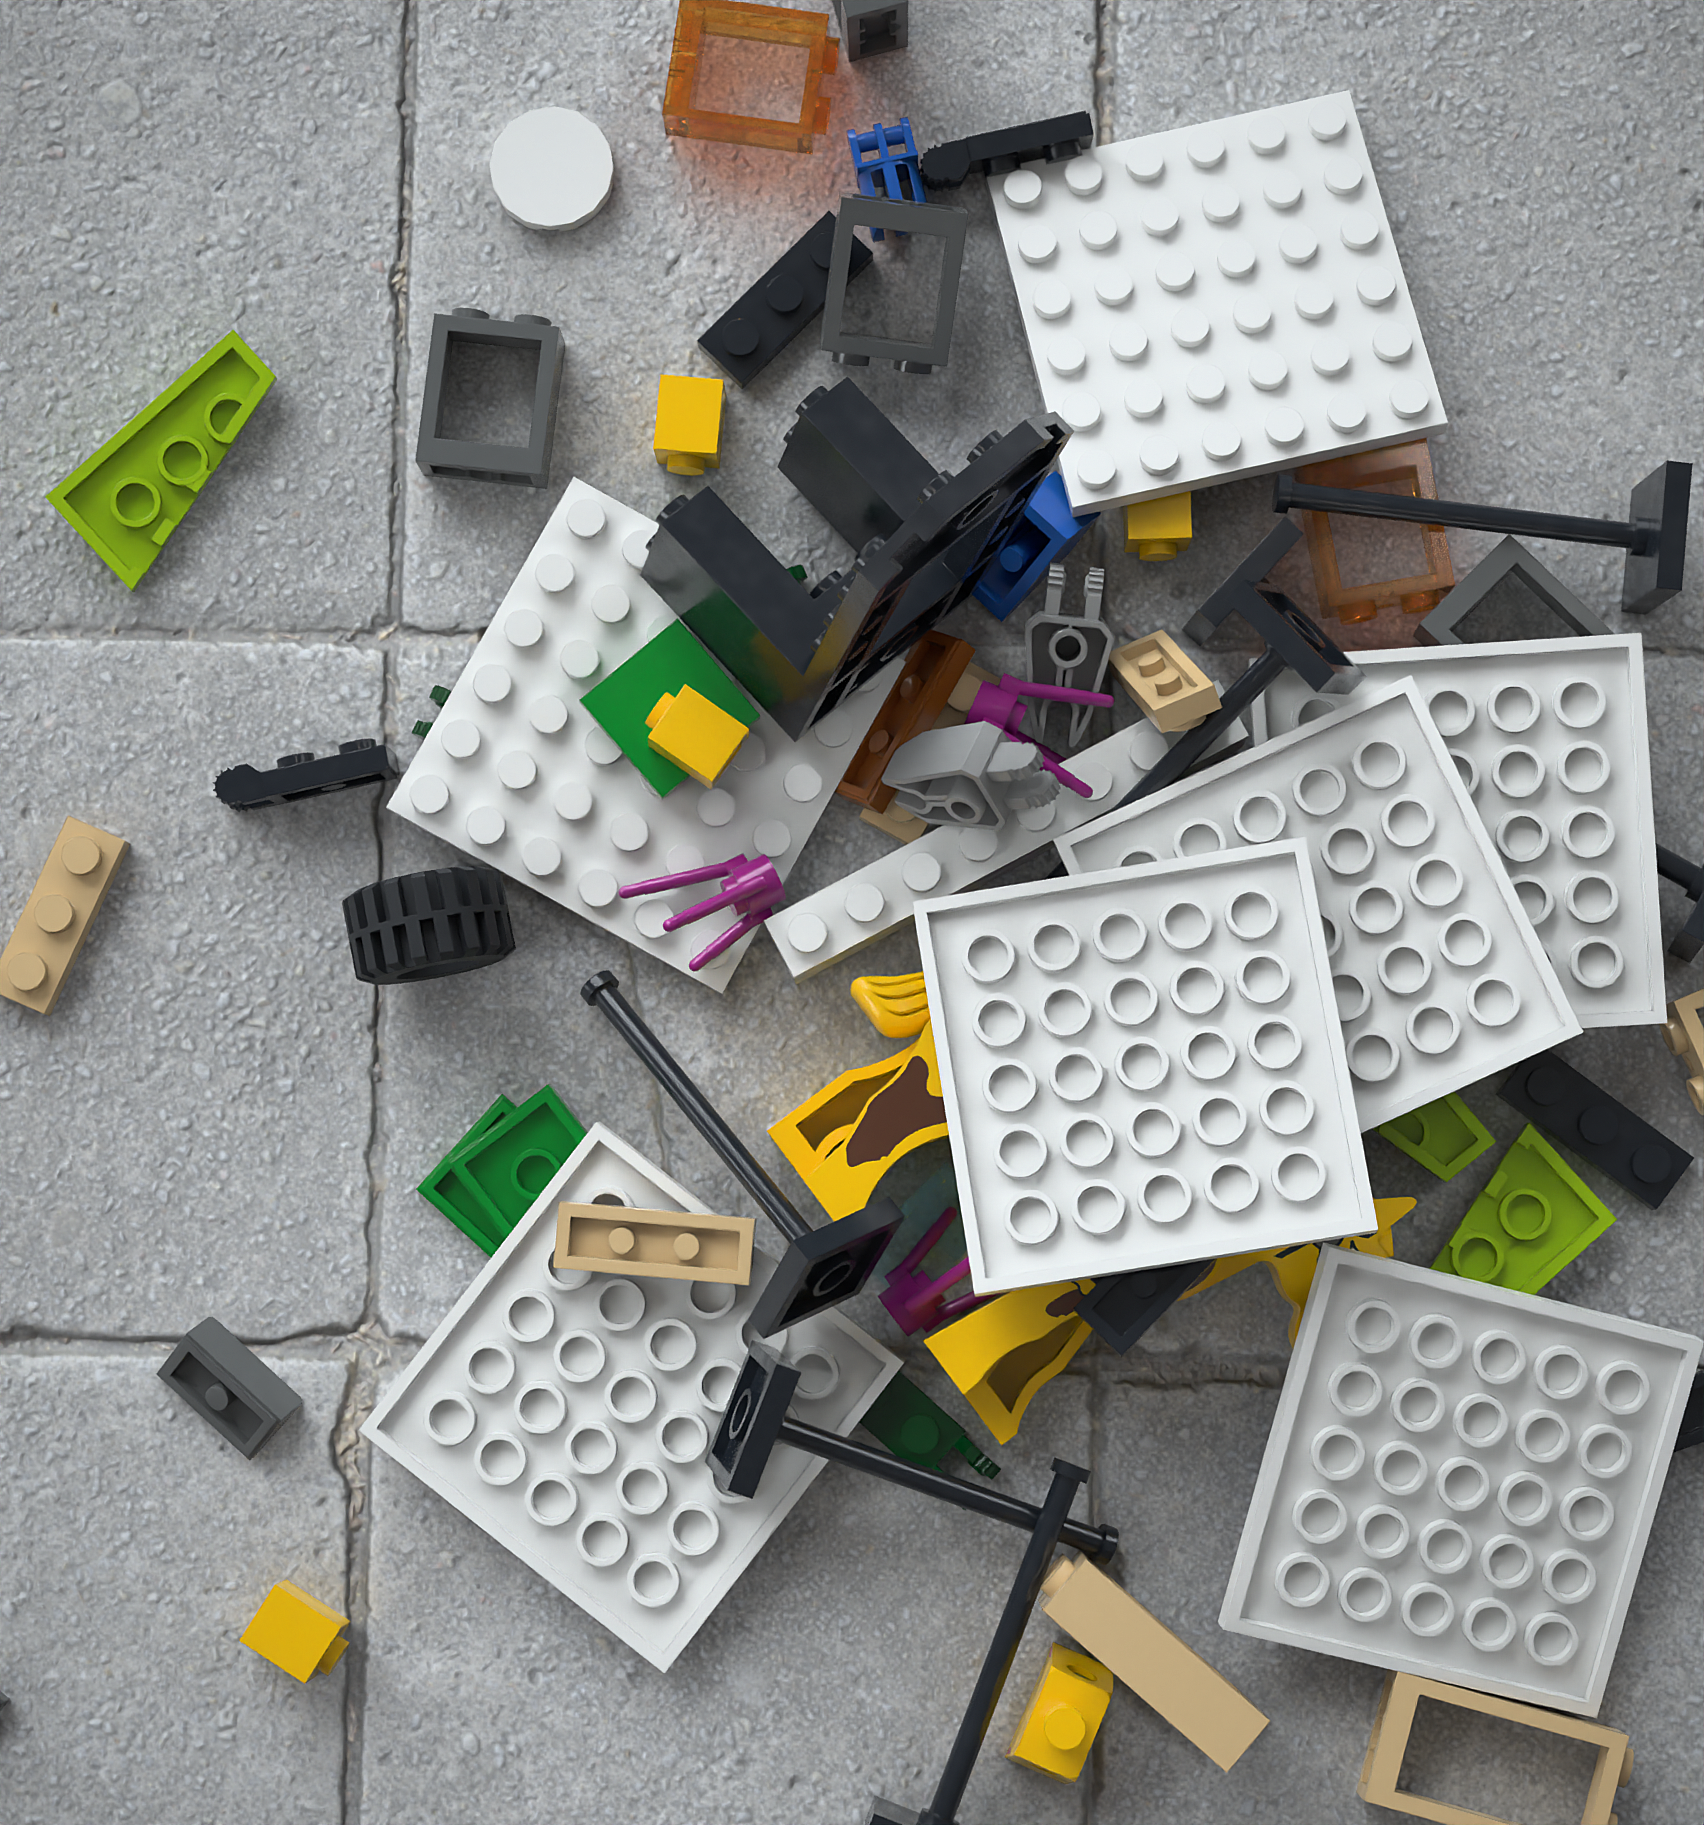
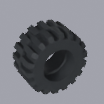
M461 866L417 872L362 887L342 901L356 979L374 985H391L455 975L497 963L516 950L502 874L498 870L482 866Z

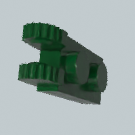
M899 1370L859 1421L861 1425L896 1456L945 1473L937 1466V1463L952 1446L968 1459V1464L982 1476H987L993 1480L1001 1470L994 1461L963 1435L966 1430Z

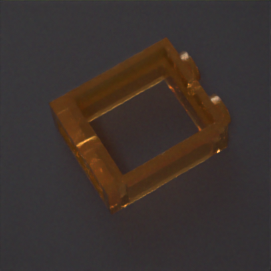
M680 0L662 111L666 135L813 155L816 134L827 135L830 120L831 97L822 96L825 74L836 76L840 52V38L830 36L829 14L729 0ZM706 35L809 48L810 52L799 123L696 110L695 106Z
M1427 438L1298 466L1294 473L1296 483L1344 489L1411 479L1414 497L1439 500ZM1301 509L1322 619L1339 617L1341 625H1352L1376 619L1378 617L1377 610L1402 606L1403 614L1433 610L1440 603L1439 599L1445 598L1454 588L1455 580L1444 526L1420 524L1429 574L1342 589L1328 513Z

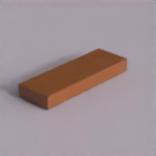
M935 630L928 631L920 640L912 645L904 659L906 663L835 789V794L848 802L883 815L897 790L894 787L883 784L881 780L895 750L922 732L932 729L976 650L962 639Z

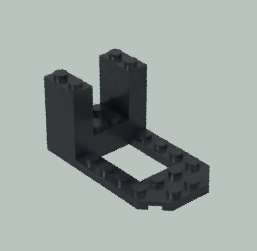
M848 376L829 391L824 386H820L812 391L797 407L795 412L798 414L799 419L783 438L787 446L777 468L858 553L854 558L855 563L852 565L851 570L843 577L836 570L831 572L809 594L716 493L707 486L690 500L684 494L678 496L659 513L656 518L659 527L645 546L649 553L640 576L790 738L797 742L920 640L928 631L932 630L973 596L972 594L980 586L1074 433V430L1056 411L1025 419L1005 436L998 430H994L969 453L966 459L970 465L954 477L949 470L939 474Z

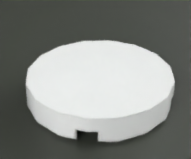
M556 106L529 110L509 122L495 141L489 164L494 192L508 215L527 228L543 231L542 229H558L559 232L576 229L596 217L610 198L614 176L610 144L598 125L578 111Z

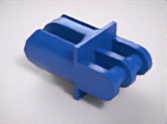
M908 117L900 118V125L884 129L881 123L873 124V131L856 135L854 129L846 130L857 179V187L860 188L861 194L876 196L874 188L883 187L886 198L903 200L899 183L907 180L912 201L927 203L918 166V151L915 148ZM904 144L906 153L889 156L887 147ZM878 150L880 159L862 162L861 153ZM869 227L872 242L885 240L883 229ZM894 230L896 237L908 234V232Z

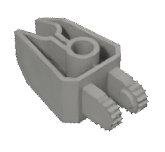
M1050 562L1044 611H1037L1025 622L1027 682L1061 687L1063 670H1065L1063 687L1099 693L1114 641L1113 632L1103 618L1099 617L1104 569L1090 567L1089 574L1085 577L1083 596L1086 598L1084 614L1060 613L1061 595L1065 592L1067 574L1064 571L1065 564ZM1028 697V710L1032 731L1036 742L1043 743L1047 708L1053 700ZM1070 703L1072 708L1068 746L1075 747L1092 716L1093 705Z
M986 721L922 732L895 750L881 778L883 784L900 790L895 799L898 806L927 823L1000 831L1006 823L1012 809H1030L1033 806L1036 809L1040 806L1044 807L1046 804H1051L1052 800H1056L1055 797L1060 794L1059 789H1061L1054 773L1052 774L1050 770L1046 772L1044 769L1039 772L1040 767H1043L1042 762L1044 759L1039 748L1034 743L1029 744L1026 742L1022 744L1021 742H1012L1002 729Z

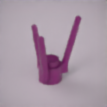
M1006 673L1003 674L998 686L983 680L964 724L986 721L1002 729L1012 742H1021L1022 744L1026 742L1029 744L1034 743L1039 748L1044 759L1042 762L1043 767H1040V771H1043V769L1046 772L1050 770L1052 774L1054 773L1060 784L1070 788L1084 798H1090L1093 795L1092 788L1058 765L1067 760L1065 757L1018 730L1028 705L1016 700L1018 695L1110 708L1115 703L1114 698L1111 695L1025 682Z
M742 853L723 863L623 886L618 892L621 898L627 899L729 876V878L720 881L722 893L682 911V913L665 920L663 923V929L667 932H672L727 906L731 908L735 916L747 913V915L689 962V969L693 972L699 971L753 927L773 916L771 907L786 900L785 891L779 876L765 854L748 861Z
M954 1207L946 1208L905 1259L884 1276L890 1287L879 1294L878 1298L908 1337L921 1327L928 1333L942 1321L1001 1294L996 1293L976 1297L974 1291L940 1306L946 1301L942 1293L971 1273L969 1256L933 1282L923 1269L915 1276H911L914 1269L956 1218L957 1210Z

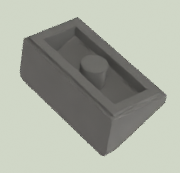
M213 1317L206 1318L186 1333L156 1373L249 1461L257 1455L302 1404L301 1397Z

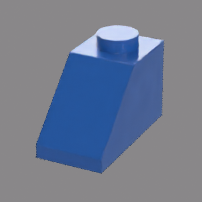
M1055 470L1043 481L980 586L972 595L1001 622L1004 621L1049 575L1050 562L1060 563L1072 551L1100 516L1101 512L1072 517L1062 476Z

